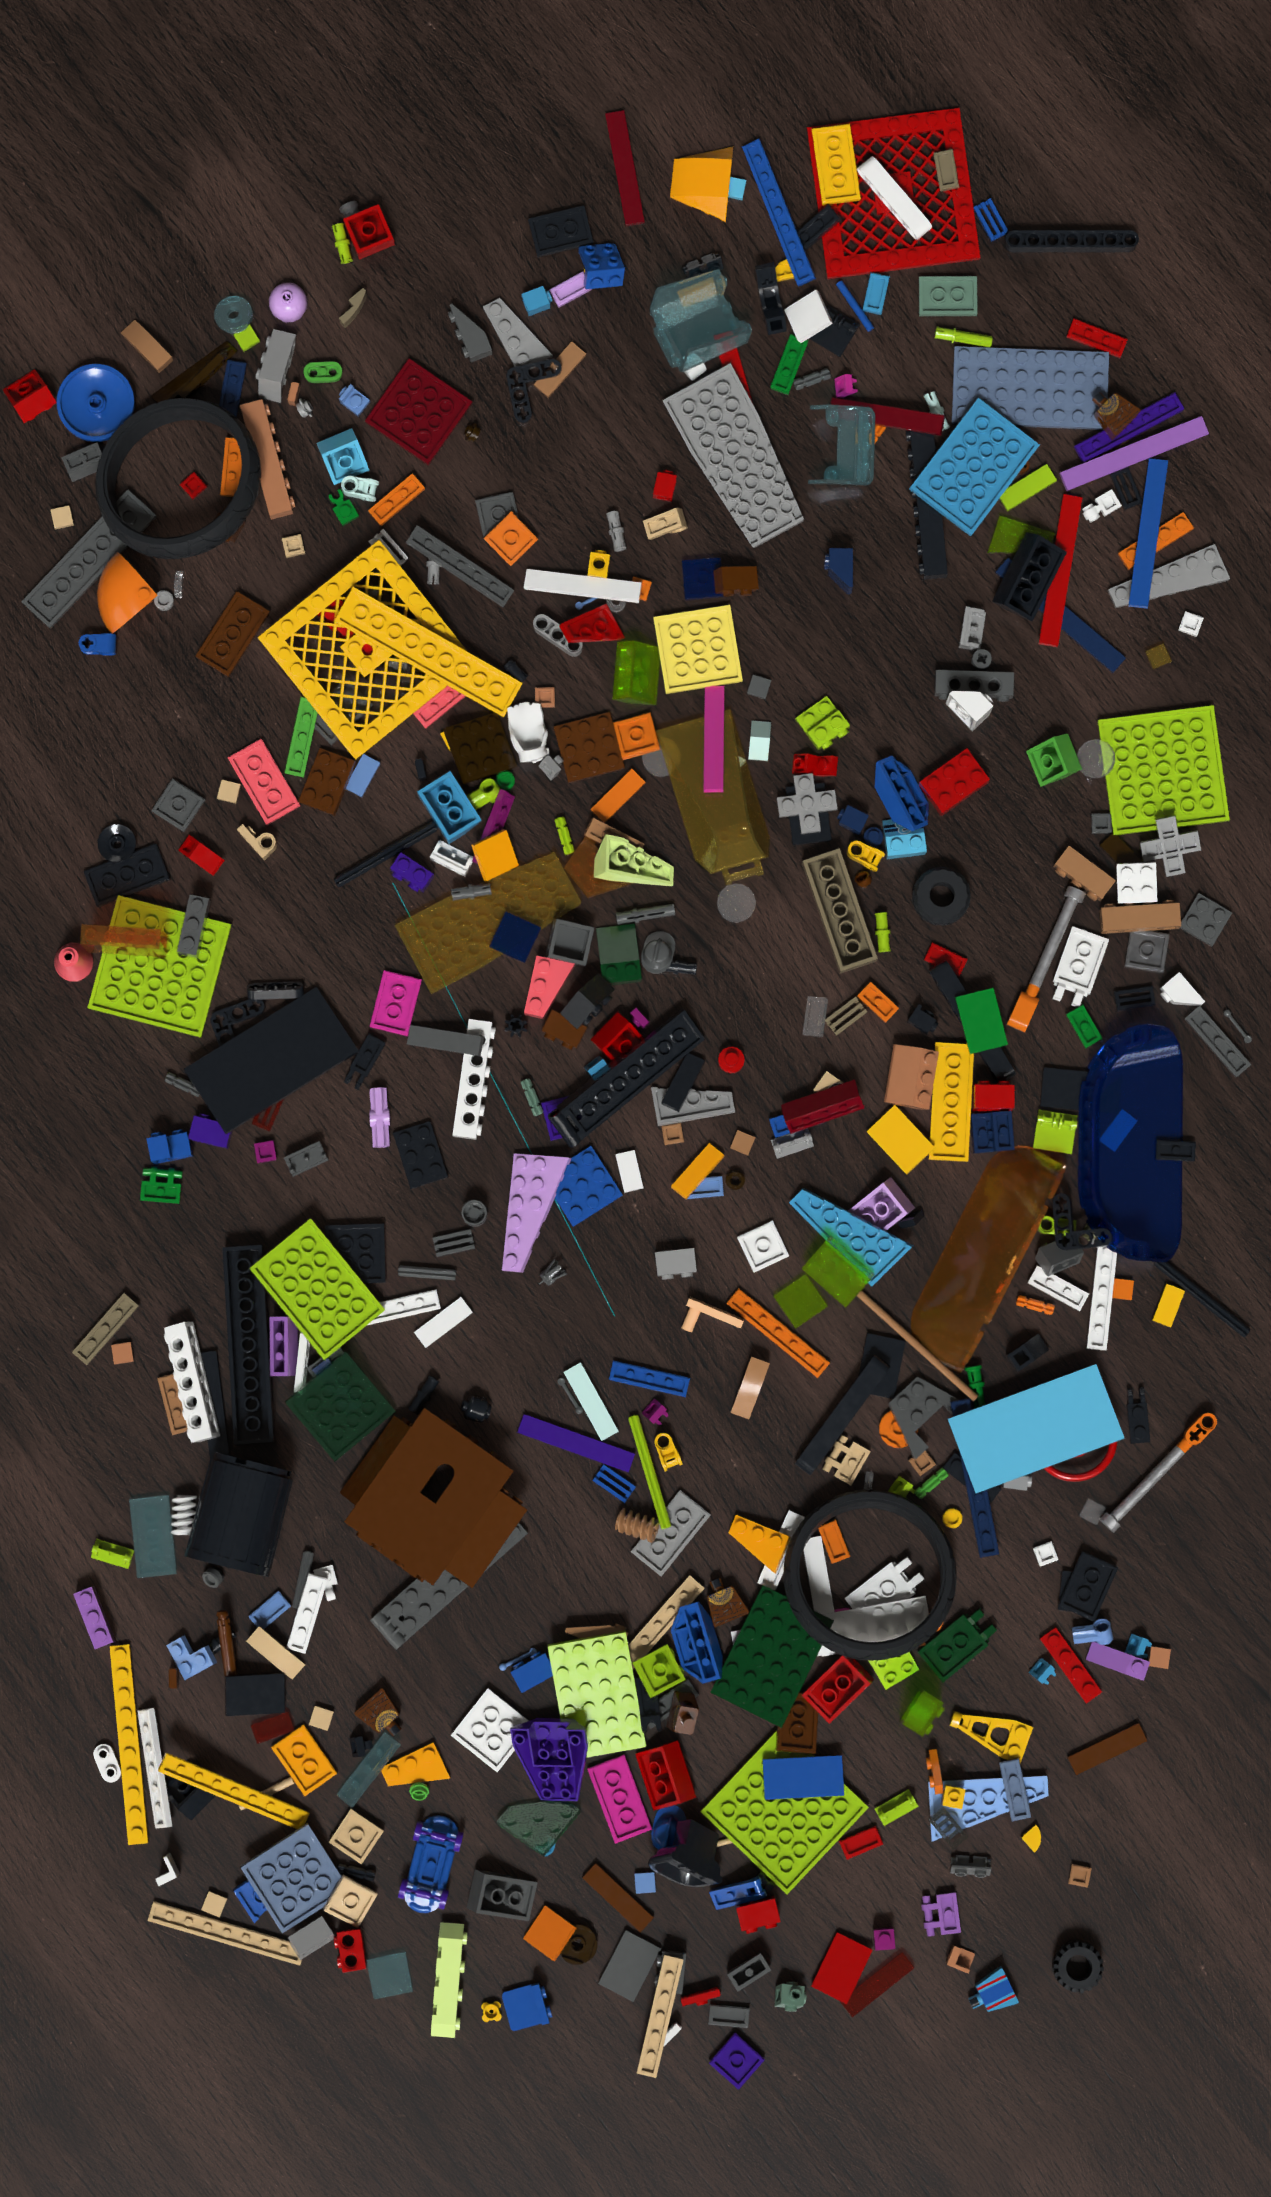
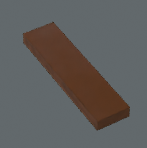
M1137 1723L1067 1758L1075 1775H1078L1147 1742V1739L1140 1724Z
M596 1863L582 1877L640 1933L654 1918Z

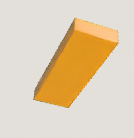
M709 1143L671 1185V1188L687 1200L724 1158V1154Z

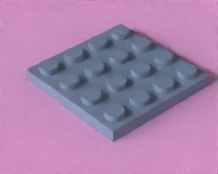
M308 1823L240 1866L282 1933L323 1908L342 1877Z

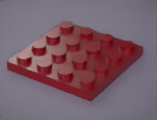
M408 359L368 415L365 423L429 466L473 402L411 359Z

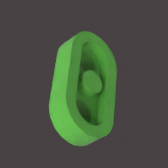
M333 361L312 362L304 368V377L310 383L337 382L343 374L340 364ZM331 370H335L337 372L334 376L330 375L329 373ZM316 371L317 375L312 377L310 373Z

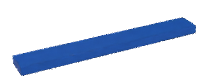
M757 139L742 146L797 285L801 286L816 279L761 140Z
M1149 458L1129 607L1148 609L1168 460Z

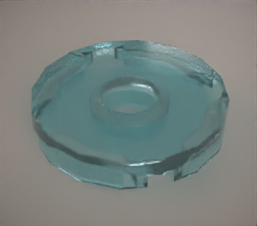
M229 296L217 304L214 311V319L221 330L230 334L240 333L248 327L250 321L252 322L253 310L249 302L243 297ZM231 312H239L236 318H229Z

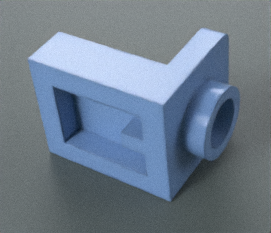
M352 384L348 387L345 386L339 393L340 403L358 417L370 403V400L357 391Z

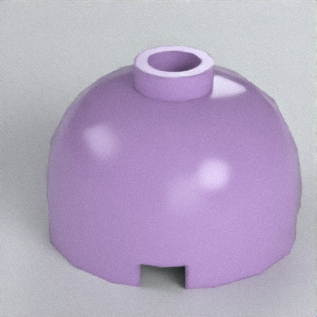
M291 282L277 285L271 291L269 297V307L273 316L283 322L299 320L308 306L307 296L303 289Z

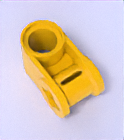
M861 841L851 842L846 850L847 856L850 859L875 872L878 871L877 866L881 858L885 856L884 852L870 847ZM851 847H860L861 854H852Z
M664 1432L657 1434L654 1443L664 1472L675 1465H683L670 1435ZM666 1436L669 1439L666 1447L658 1445L659 1437Z

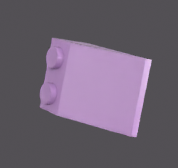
M890 1177L848 1211L887 1231L915 1209V1207Z

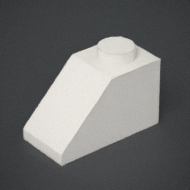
M1180 972L1160 988L1162 992L1160 995L1167 1003L1170 1001L1172 1004L1201 1006L1205 1002Z

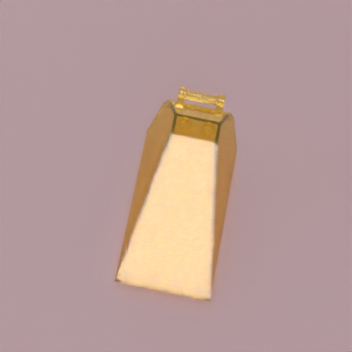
M731 709L724 711L723 792L704 793V717L656 730L695 861L710 874L722 872L726 886L732 884L733 881L754 875H764L760 860L769 858L770 838ZM752 862L754 864L753 868L733 874L728 872V869Z

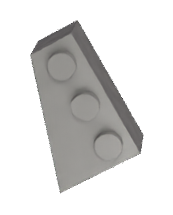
M273 329L272 335L267 337L266 347L268 348L266 352L262 353V368H258L256 373L258 398L281 403L283 385H286L287 379L285 378L288 368H290L296 345V334Z

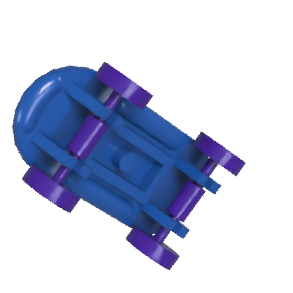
M437 1815L430 1817L425 1822L417 1821L413 1840L417 1841L409 1874L407 1879H402L398 1898L404 1899L405 1897L408 1906L416 1912L429 1913L437 1908L445 1909L449 1890H446L454 1854L455 1851L459 1852L464 1835L463 1832L458 1831L456 1824L450 1818Z

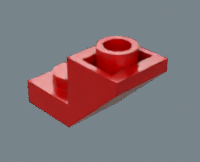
M808 753L794 754L792 774L803 775L813 773V776L819 777L836 776L838 757L833 755L816 756Z
M191 835L186 838L178 849L179 852L213 876L225 861Z

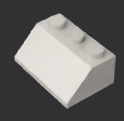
M952 691L949 693L946 705L973 731L990 715L993 708L991 703L993 701L987 694L983 695L981 692Z

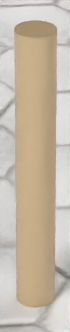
M289 1777L261 1792L271 1796L294 1784V1780L292 1777ZM238 1805L241 1811L246 1809L245 1807Z

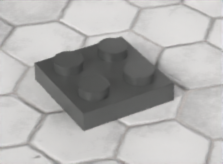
M1198 893L1181 921L1180 928L1212 947L1232 912Z

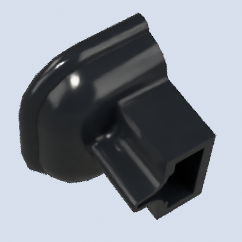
M692 1819L677 1822L673 1846L658 1849L654 1856L650 1857L648 1865L656 1873L681 1885L704 1887L722 1883L720 1867L714 1860L719 1834Z

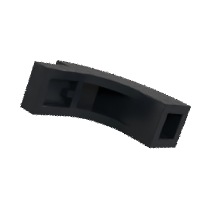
M774 262L756 265V284L767 333L771 335L786 332L785 314L779 296Z

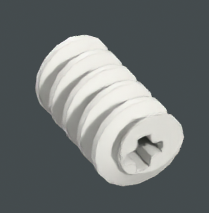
M177 1495V1498L172 1499V1502L177 1503L176 1506L172 1507V1510L177 1513L171 1515V1517L177 1521L172 1522L171 1526L177 1529L172 1530L171 1534L190 1535L192 1528L190 1524L194 1521V1518H191V1516L196 1513L191 1508L197 1506L191 1500L196 1499L197 1496Z

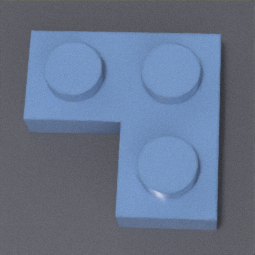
M185 1635L166 1645L184 1680L217 1663L209 1645L193 1652Z

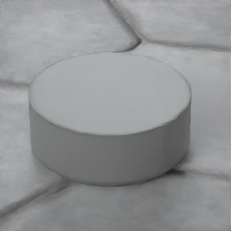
M159 591L157 593L158 596L154 598L156 607L161 611L171 609L174 604L172 594L168 591Z

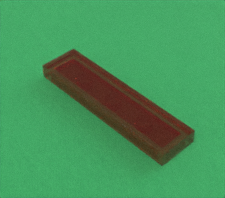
M901 1952L854 1989L848 2004L843 2002L841 2004L853 2018L915 1967L904 1953Z

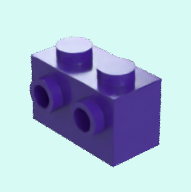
M403 853L399 854L390 867L394 878L399 881L405 880L409 883L408 887L416 892L420 890L424 893L434 878L433 873Z
M199 1113V1117H193L189 1140L228 1149L232 1131L225 1134L217 1121L210 1120L211 1116Z

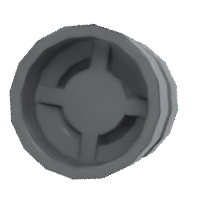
M471 1200L462 1207V1218L469 1226L479 1227L487 1220V1209L480 1201Z

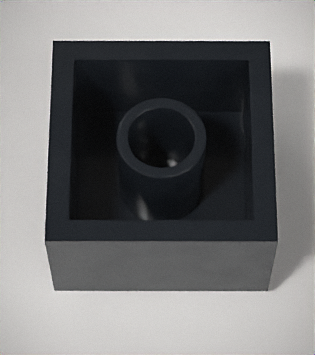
M598 973L574 995L560 1014L576 1029L582 1025L587 1026L592 1021V1016L596 1018L602 1012V1005L606 1006L611 1001L612 997L610 995L615 988Z

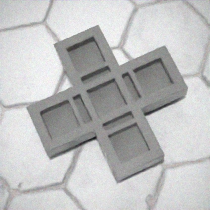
M813 773L793 776L796 795L777 798L779 818L799 815L801 834L821 832L818 813L837 810L835 790L815 792Z
M1175 815L1155 819L1158 838L1139 842L1143 862L1162 858L1166 877L1185 873L1182 854L1201 850L1198 831L1178 834Z

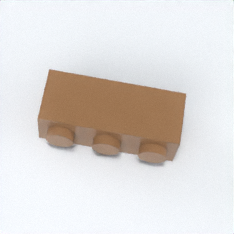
M1070 846L1067 847L1053 866L1056 868L1055 872L1063 878L1066 876L1072 880L1071 884L1079 890L1083 888L1087 891L1086 895L1093 901H1101L1116 881Z

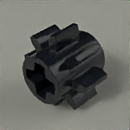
M511 1015L510 1021L505 1020L509 1027L504 1030L505 1032H511V1038L514 1034H518V1037L521 1038L520 1033L522 1031L527 1032L523 1025H526L528 1022L521 1021L522 1015H519L518 1018H514ZM516 1022H519V1026L521 1027V1029H516V1031H513V1026H511V1024H516Z

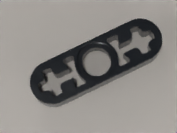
M298 981L251 983L247 986V997L252 1000L300 998L304 995L303 983Z

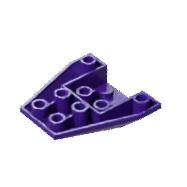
M536 1718L511 1727L513 1748L540 1800L578 1801L588 1751L585 1727L574 1719Z

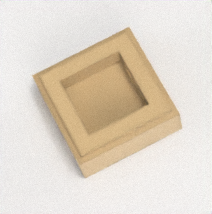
M70 506L51 509L55 530L74 526Z
M301 534L282 538L286 558L305 554Z
M221 780L217 799L236 804L241 784Z
M315 1706L309 1725L328 1731L334 1711Z
M209 1891L201 1910L220 1918L228 1898Z

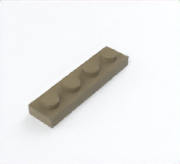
M123 1293L72 1353L84 1364L88 1365L136 1311L139 1305Z

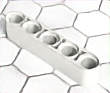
M873 156L857 168L863 180L915 240H918L932 228L929 220Z

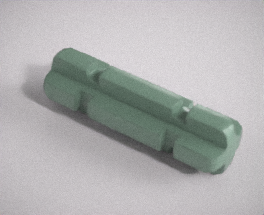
M531 1079L522 1080L521 1085L525 1089L524 1093L529 1106L532 1107L533 1115H541L543 1110L541 1105H539L540 1102L536 1092L532 1088Z

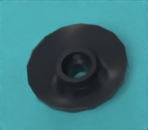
M120 824L106 827L100 833L97 840L101 856L113 863L129 859L136 848V838L133 832L128 827ZM116 842H121V846L119 848H115L114 845Z

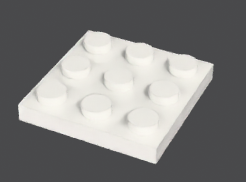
M488 1688L451 1736L498 1772L515 1751L510 1728L529 1720Z

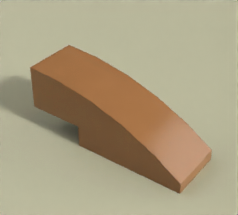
M136 320L121 332L126 340L158 373L173 361L172 356Z
M751 1357L732 1407V1414L750 1419L770 1363Z

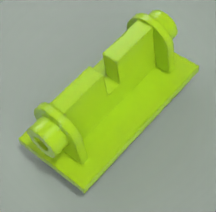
M96 1539L91 1551V1558L129 1569L134 1550Z
M908 1789L874 1809L885 1826L919 1806Z

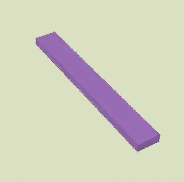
M1200 416L1059 474L1066 491H1069L1204 437L1209 432L1203 417Z

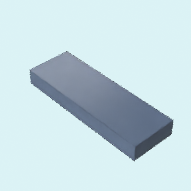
M1019 1758L999 1762L1011 1821L1031 1818Z

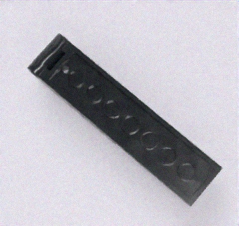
M681 1008L623 1057L617 1056L557 1105L556 1109L549 1113L548 1119L570 1148L575 1147L586 1136L704 1041L705 1038L686 1011Z

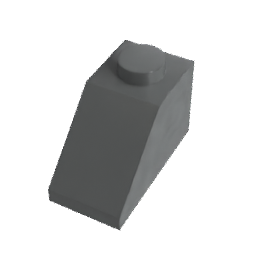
M1056 1241L1050 1244L1045 1243L1038 1248L1035 1260L1048 1277L1079 1264L1084 1251L1082 1249L1065 1251L1058 1248Z

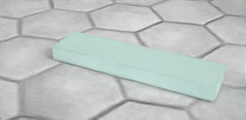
M581 1362L564 1371L567 1380L601 1441L619 1432Z

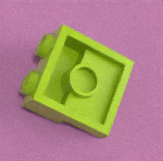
M828 696L795 718L817 750L821 748L827 749L833 744L832 740L836 737L842 738L849 733L847 729L850 728V724L841 712L836 709Z
M668 1644L632 1662L650 1698L686 1680L684 1670L677 1664L675 1653Z

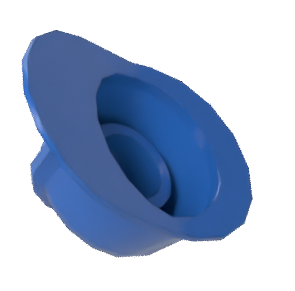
M673 1805L657 1811L651 1833V1840L657 1849L673 1846L677 1822L686 1820L684 1811L680 1807Z

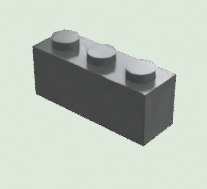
M189 895L177 949L180 955L194 958L199 957L211 903L209 898Z

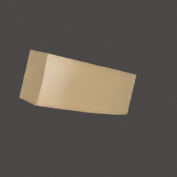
M261 1626L246 1641L292 1680L306 1665Z

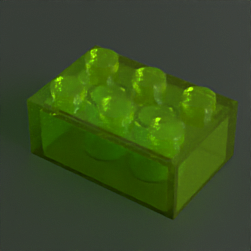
M832 1236L822 1244L801 1268L845 1308L875 1275Z
M920 1688L899 1722L922 1737L924 1734L929 1735L934 1727L932 1721L935 1717L939 1718L945 1709L942 1707L944 1703Z

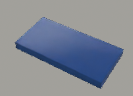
M842 1755L762 1759L765 1800L844 1796Z

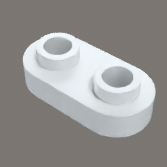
M108 1744L98 1745L93 1755L101 1776L107 1782H115L121 1777V1767L114 1750ZM102 1750L106 1751L107 1756L105 1758H102L100 1756V1752ZM109 1769L114 1770L113 1776L108 1775L107 1771Z

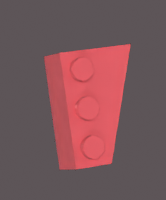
M536 956L524 1015L540 1019L545 1018L573 971L574 963Z

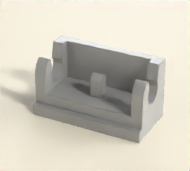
M966 606L959 648L975 651L981 648L986 616L985 610Z
M321 1916L289 1936L288 1939L299 1960H302L332 1941L334 1934Z

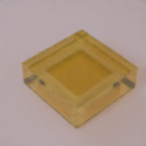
M1164 643L1145 652L1153 670L1171 662Z

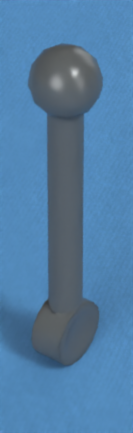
M1229 1009L1224 1010V1016L1228 1017L1244 1037V1042L1250 1043L1252 1041L1251 1036L1246 1035L1232 1017Z
M559 1378L558 1384L563 1387L575 1406L576 1413L581 1414L583 1408L577 1404L565 1385V1379Z

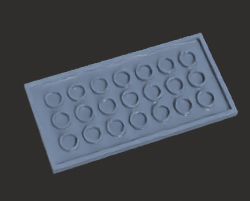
M955 346L951 424H959L975 401L980 398L1016 427L1104 430L1094 417L1099 407L1092 399L1099 392L1108 399L1109 352Z

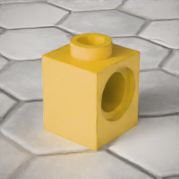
M603 550L591 552L588 576L607 578L610 554ZM596 561L604 562V567L601 569L595 568L594 563Z
M944 1784L941 1805L962 1809L966 1789Z

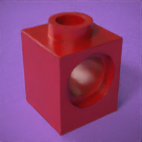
M667 470L658 472L653 498L672 502L677 475H673V472Z

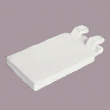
M1072 926L1053 979L1054 985L1057 986L1053 996L1054 1000L1060 1002L1066 989L1075 993L1071 1006L1078 1008L1083 996L1087 997V995H1090L1109 939Z
M907 1556L898 1564L896 1562L887 1564L844 1599L852 1609L909 1599L916 1594L915 1591L917 1589L915 1586L923 1581L924 1577L919 1572L910 1580L907 1578L903 1570L912 1564Z

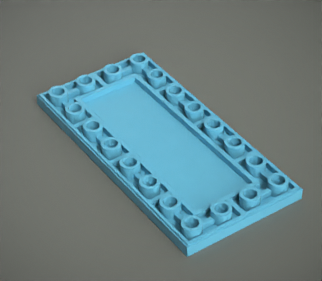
M1096 1364L948 1419L976 1494L1125 1439Z

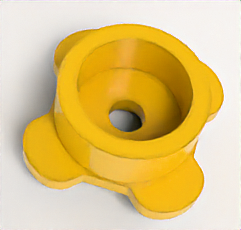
M498 2001L489 2004L484 2002L481 2005L483 2009L482 2020L484 2022L501 2020L502 2015L499 2011L501 2004Z

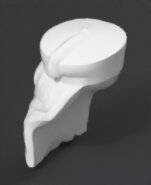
M523 702L519 703V705L508 707L510 739L514 749L519 754L520 762L536 763L549 755V748H545L548 731L545 728L541 704Z

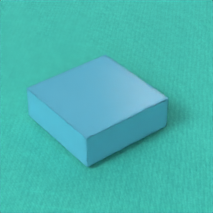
M730 177L728 198L743 200L746 180Z

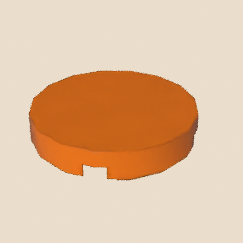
M892 1411L887 1412L881 1418L879 1424V1434L882 1440L893 1448L908 1446Z

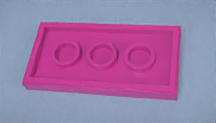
M625 1755L587 1768L615 1844L652 1830Z

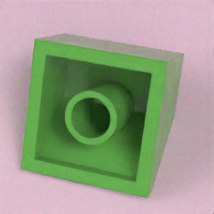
M1068 734L1052 737L1026 751L1040 787L1082 770Z

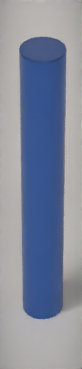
M842 280L839 281L836 286L868 332L872 331L874 326Z

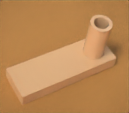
M690 1296L686 1305L690 1308L681 1328L692 1332L700 1312L738 1328L742 1327L744 1319Z

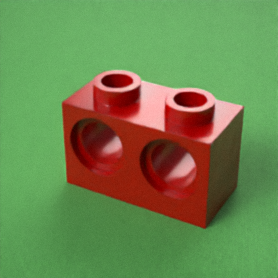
M354 1928L337 1931V1936H334L335 1949L339 1948L340 1956H337L338 1968H342V1973L366 1969L367 1962L362 1929ZM346 1935H350L354 1939V1943L350 1946L345 1945L343 1942V1937ZM349 1955H353L357 1959V1963L353 1966L348 1965L346 1962V1957Z

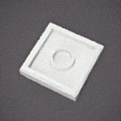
M817 290L784 309L795 336L800 343L833 324L822 297Z
M773 1221L737 1237L753 1273L789 1257Z

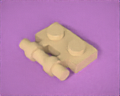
M841 1435L839 1440L834 1443V1449L830 1456H827L824 1460L826 1463L822 1469L829 1473L832 1466L837 1468L834 1476L851 1486L871 1451L855 1442L852 1443L850 1448L846 1447L845 1443L848 1438ZM843 1451L846 1455L840 1464L836 1459L840 1452Z

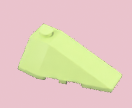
M608 834L604 836L594 859V878L618 882L673 886L674 867L656 856L652 857L644 852V849L641 847H635L630 844L625 838Z

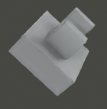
M548 755L541 761L539 767L550 780H553L561 771L559 766H561L563 759L559 755L554 759Z

